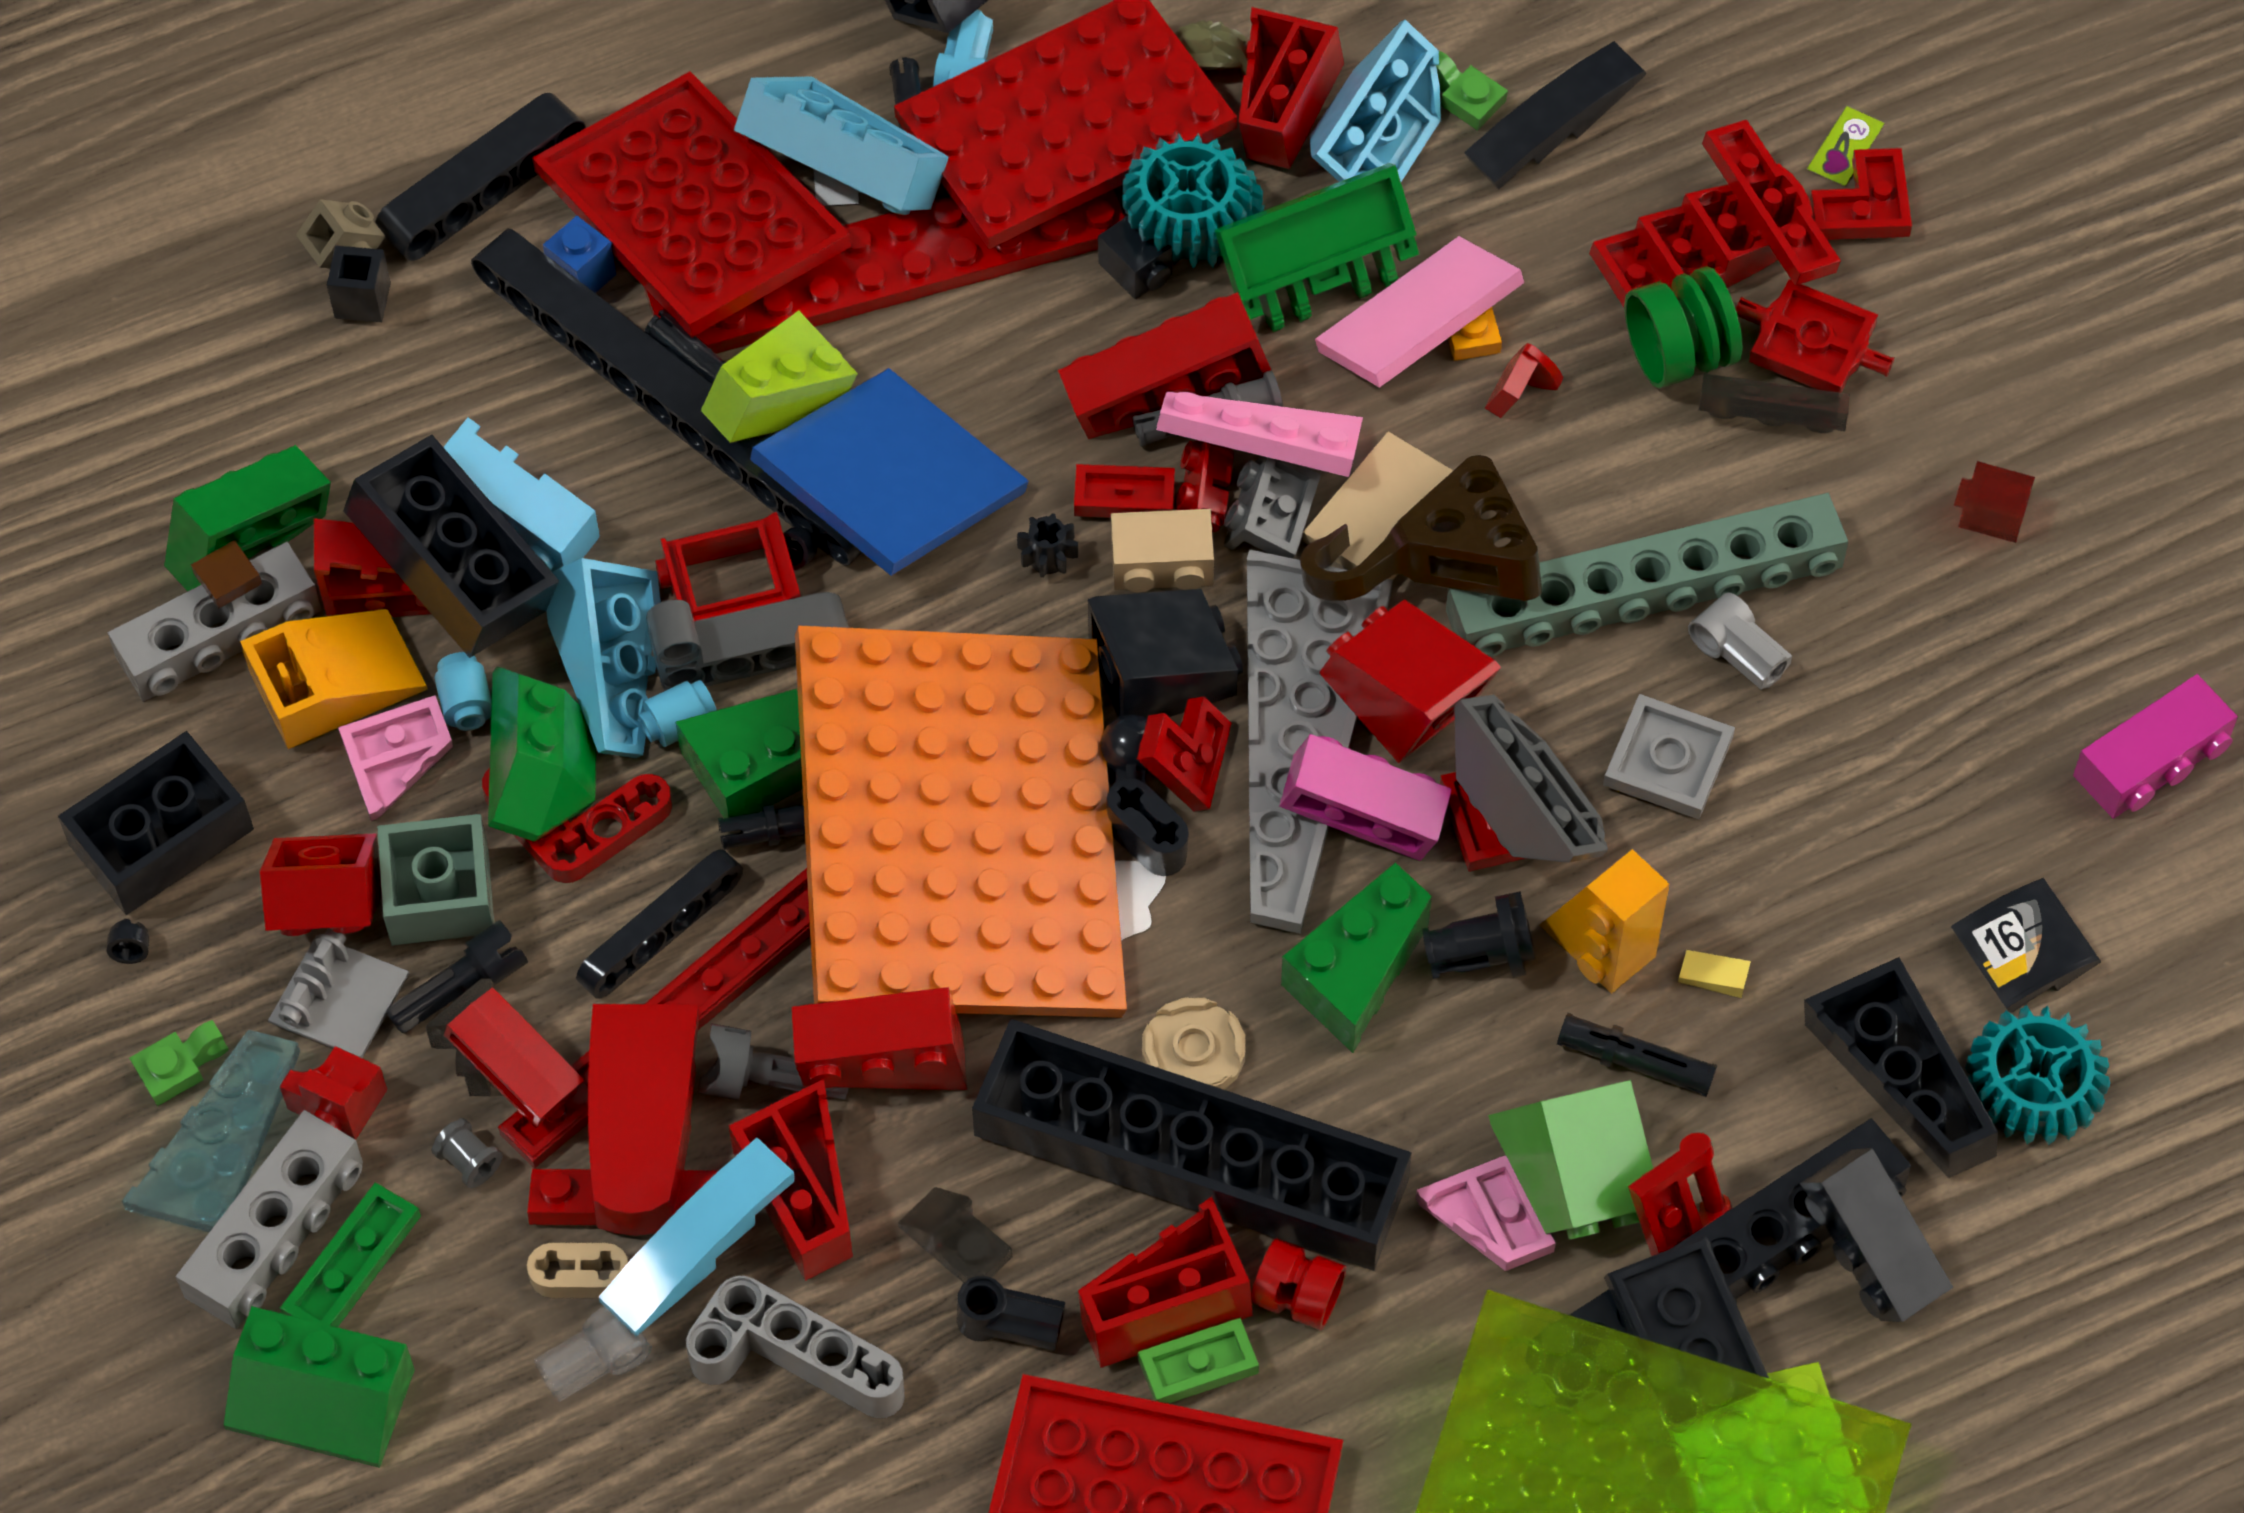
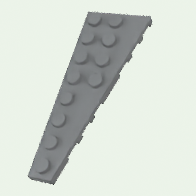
M1249 549L1247 556L1250 923L1301 934L1329 826L1279 807L1293 755L1309 734L1317 737L1333 738L1339 741L1343 747L1350 749L1358 717L1319 672L1330 658L1326 652L1327 648L1337 638L1347 631L1354 637L1364 629L1361 624L1371 613L1383 605L1386 608L1388 607L1393 580L1386 579L1369 593L1359 598L1346 601L1323 600L1311 595L1305 589L1300 560ZM1330 566L1324 568V570L1331 572L1347 571Z

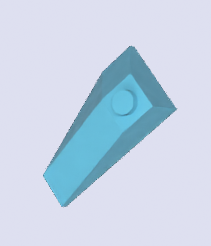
M580 558L552 572L558 578L559 583L546 611L548 625L598 753L638 758L643 756L646 739L638 715L644 712L642 702L648 699L646 696L648 676L654 674L656 669L655 659L651 656L652 647L646 616L653 606L661 603L657 571Z

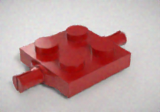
M1788 279L1780 297L1773 301L1768 308L1746 300L1743 297L1740 298L1735 308L1738 317L1760 325L1759 337L1750 353V363L1835 397H1840L1849 377L1860 366L1883 374L1886 377L1893 366L1894 357L1868 348L1869 338L1876 326L1878 314L1803 284L1795 286L1790 279Z

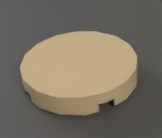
M1182 998L1165 1004L1156 1012V1016L1150 1021L1149 1025L1147 1023L1142 1034L1143 1063L1225 1090L1238 1078L1245 1063V1033L1238 1018L1229 1010L1227 1013L1223 1008L1218 1007L1217 1002L1206 998Z

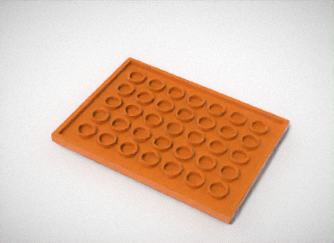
M798 626L795 633L814 1004L949 987L957 1013L1122 1018L1127 1010L1112 822L1107 814V796L1109 792L1107 762L1102 755L1100 745L1104 732L1097 639Z

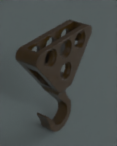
M1474 455L1464 460L1403 515L1393 526L1385 540L1355 568L1342 572L1324 570L1327 566L1332 565L1350 546L1347 524L1339 527L1329 535L1310 543L1303 550L1300 557L1305 589L1311 595L1328 601H1346L1359 598L1369 593L1392 575L1402 574L1417 583L1523 601L1535 599L1542 593L1538 547L1493 461L1484 455ZM1489 510L1496 512V515L1490 519L1484 520L1480 518L1483 513ZM1505 537L1511 540L1502 547L1494 545L1496 541ZM1436 556L1445 557V558H1451V559H1447V560H1446V559H1440V558H1438V557H1436Z

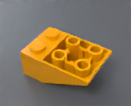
M388 609L286 621L240 641L249 672L288 750L428 690Z

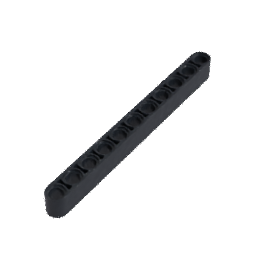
M506 229L471 259L473 270L492 291L769 509L777 512L778 516L793 528L800 526L810 530L816 537L818 547L835 561L847 566L863 553L750 460L752 448L773 436L774 432L730 443L701 411L712 387L710 382L513 229Z

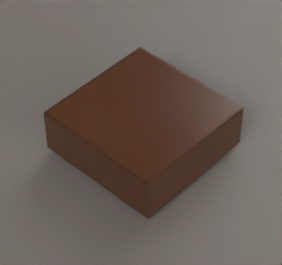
M235 540L191 564L194 575L218 608L227 605L262 585L259 573Z

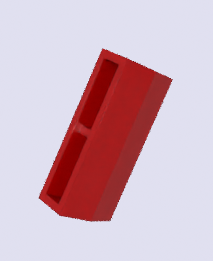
M493 987L471 1003L446 1027L444 1036L535 1128L570 1100L585 1081Z

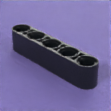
M550 92L543 93L391 200L381 209L375 223L385 235V239L407 260H418L537 176L532 157L586 128V125L554 94Z

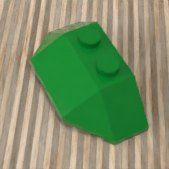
M497 666L493 671L488 827L535 842L546 835L548 831L590 807L595 801L596 746L580 705L564 689Z

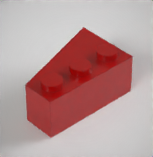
M314 518V572L327 616L388 609L391 617L431 614L353 522Z
M824 1079L729 1125L732 1150L735 1156L755 1138H758L794 1171V1182L764 1208L805 1281L853 1257Z

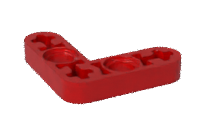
M490 768L484 773L482 778V789L488 806ZM641 774L573 821H566L555 827L535 842L516 835L514 836L552 879L561 883H573L585 877L662 823L672 810L670 787L666 780L658 775ZM643 794L650 798L657 796L658 803L653 806L648 802L640 803L639 797ZM634 812L635 820L630 821L628 814ZM604 819H614L622 825L617 835L610 838L599 837L593 830L595 825ZM585 835L589 846L593 850H589L586 842L584 844L581 843L580 836ZM561 851L568 855L574 853L576 860L570 864L565 859L558 861L557 854Z

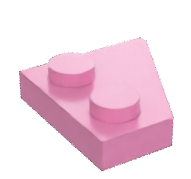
M436 695L338 727L371 821L383 815L453 747L452 739Z
M1506 1155L1417 1189L1416 1200L1419 1206L1504 1271L1551 1254L1555 1250L1556 1243L1551 1233H1545Z

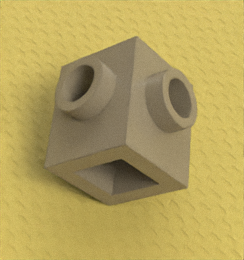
M322 199L316 204L296 234L320 268H327L329 270L335 245L377 249L385 238L383 232L374 222L372 212L364 205L355 201L348 203Z

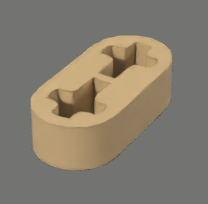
M547 1243L537 1247L530 1254L527 1262V1271L532 1287L542 1296L550 1298H599L629 1262L623 1249L614 1244ZM558 1261L561 1270L556 1272L555 1279H546L544 1270L548 1269L549 1262ZM603 1262H612L614 1271L610 1272L609 1279H599L598 1270H601Z

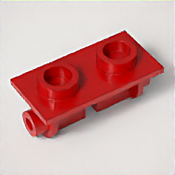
M1200 440L1189 441L1181 457L1180 466L1185 470L1184 483L1177 493L1175 509H1211L1212 533L1217 532L1220 526L1224 524L1226 518L1229 491L1213 487L1212 484L1225 488L1230 484L1234 452L1231 448Z

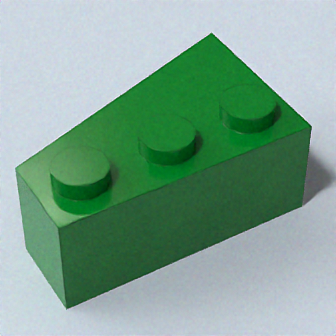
M1395 862L1282 956L1281 986L1352 1053H1354L1360 1043L1361 1035L1374 1014H1377L1383 1004L1384 996L1395 977L1400 975L1423 936L1422 929L1428 927L1432 896Z

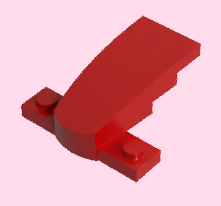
M1747 119L1707 131L1702 142L1703 147L1728 184L1687 193L1681 206L1641 216L1638 218L1634 230L1593 241L1589 252L1623 307L1626 294L1630 290L1658 281L1667 284L1671 289L1672 281L1677 275L1683 273L1690 275L1694 270L1705 266L1713 268L1728 288L1761 271L1779 260L1795 286L1836 273L1841 262L1812 218L1813 213L1810 200L1804 187L1792 173L1779 163L1776 164Z
M593 1004L588 1068L590 1169H532L527 1210L529 1225H597L599 1229L616 1234L632 1236L655 1234L676 1211L719 1171L684 1170L692 1129L690 1113L696 1078L695 1054L699 1025L698 1005Z

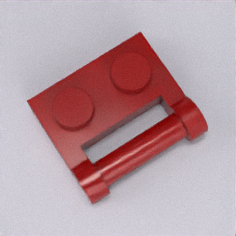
M1696 1132L1685 1136L1680 1142V1150L1628 1186L1651 1256L1671 1249L1732 1209L1730 1199L1722 1194L1712 1163L1714 1148L1711 1139L1704 1133ZM1694 1174L1702 1199L1699 1205V1212L1697 1211L1687 1178Z

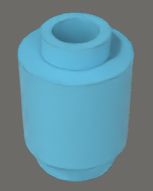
M465 652L447 655L438 662V671L434 677L445 723L464 731L477 729L491 717L492 699L484 667L481 663L477 662L475 655L471 658Z
M701 680L692 684L684 681L643 701L644 712L639 714L638 718L649 741L659 740L666 747L678 741L676 721L713 712L717 709L708 689Z

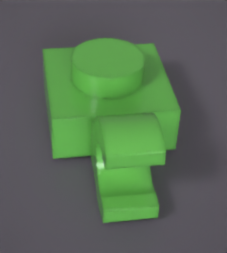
M1439 51V65L1436 68L1440 91L1443 92L1441 106L1478 131L1506 102L1508 90L1471 65L1462 74L1457 69L1453 60L1445 53Z
M211 1020L197 1027L184 1043H182L177 1033L173 1032L131 1056L129 1059L154 1102L159 1106L203 1081L204 1079L197 1067L219 1058L229 1048L214 1021Z

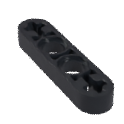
M723 849L709 854L591 953L579 967L576 980L596 999L609 995L728 895L740 881L743 875V867Z

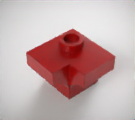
M337 1046L333 1048L325 1062L314 1070L309 1068L306 1072H298L290 1069L280 1085L288 1110L298 1115H301L306 1110L355 1140L388 1090L380 1066Z

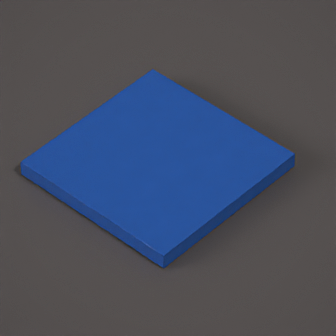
M890 368L752 448L750 457L752 462L890 576L1023 495L1028 485V480Z

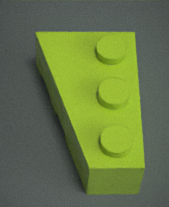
M797 311L721 366L701 411L730 443L765 435L787 428L850 391L858 373L800 311Z

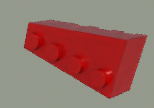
M1236 292L1227 297L1215 298L1204 307L1186 315L1171 317L1160 326L1140 335L1125 337L1114 346L1096 354L1081 356L1070 365L1059 369L1058 372L1080 425L1087 438L1092 439L1133 427V416L1161 410L1166 392H1190L1206 397L1220 392V387H1223L1225 383L1233 382L1236 386L1263 378L1264 372L1272 369L1239 293Z

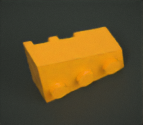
M1632 849L1543 921L1540 926L1577 961L1580 971L1589 981L1595 984L1599 982L1612 994L1656 957L1670 884Z

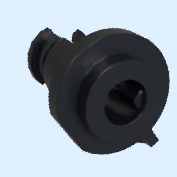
M1521 891L1495 896L1496 913L1455 921L1437 930L1430 931L1429 927L1423 928L1424 945L1428 963H1431L1433 979L1440 978L1441 973L1450 971L1468 972L1509 963L1513 978L1525 976L1524 962L1536 960V955Z

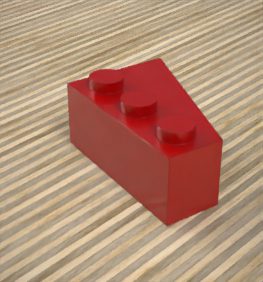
M1251 7L1250 41L1247 42L1246 53L1248 60L1246 75H1244L1239 115V126L1246 158L1290 169L1344 66L1339 31L1336 26Z
M949 987L791 1007L794 1061L803 1087H808L824 1079L825 1088L967 1090L963 1032Z
M1212 1196L1199 1205L1198 1213L1176 1228L1170 1225L1160 1232L1159 1240L1136 1256L1130 1253L1078 1290L1082 1325L1100 1368L1137 1356L1139 1351L1238 1318L1242 1320L1253 1316L1250 1280Z

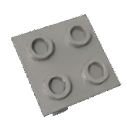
M329 928L325 934L316 935L268 1022L331 1048L337 1046L363 1058L387 1015L388 1007L393 1004L406 981L409 971L344 946L343 943L346 937L341 933L333 932Z

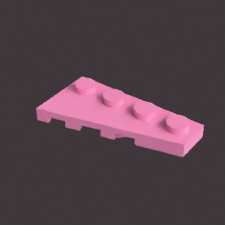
M1166 392L1156 430L1349 477L1363 417L1198 396L1190 392Z

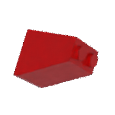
M1404 599L1389 611L1384 605L1376 609L1361 624L1364 629L1354 637L1347 631L1337 638L1327 648L1326 652L1330 658L1319 674L1392 757L1400 763L1455 721V705L1460 699L1479 697L1501 667L1487 654Z

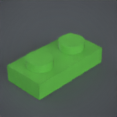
M1241 1318L1138 1352V1361L1153 1400L1167 1404L1259 1374V1363Z

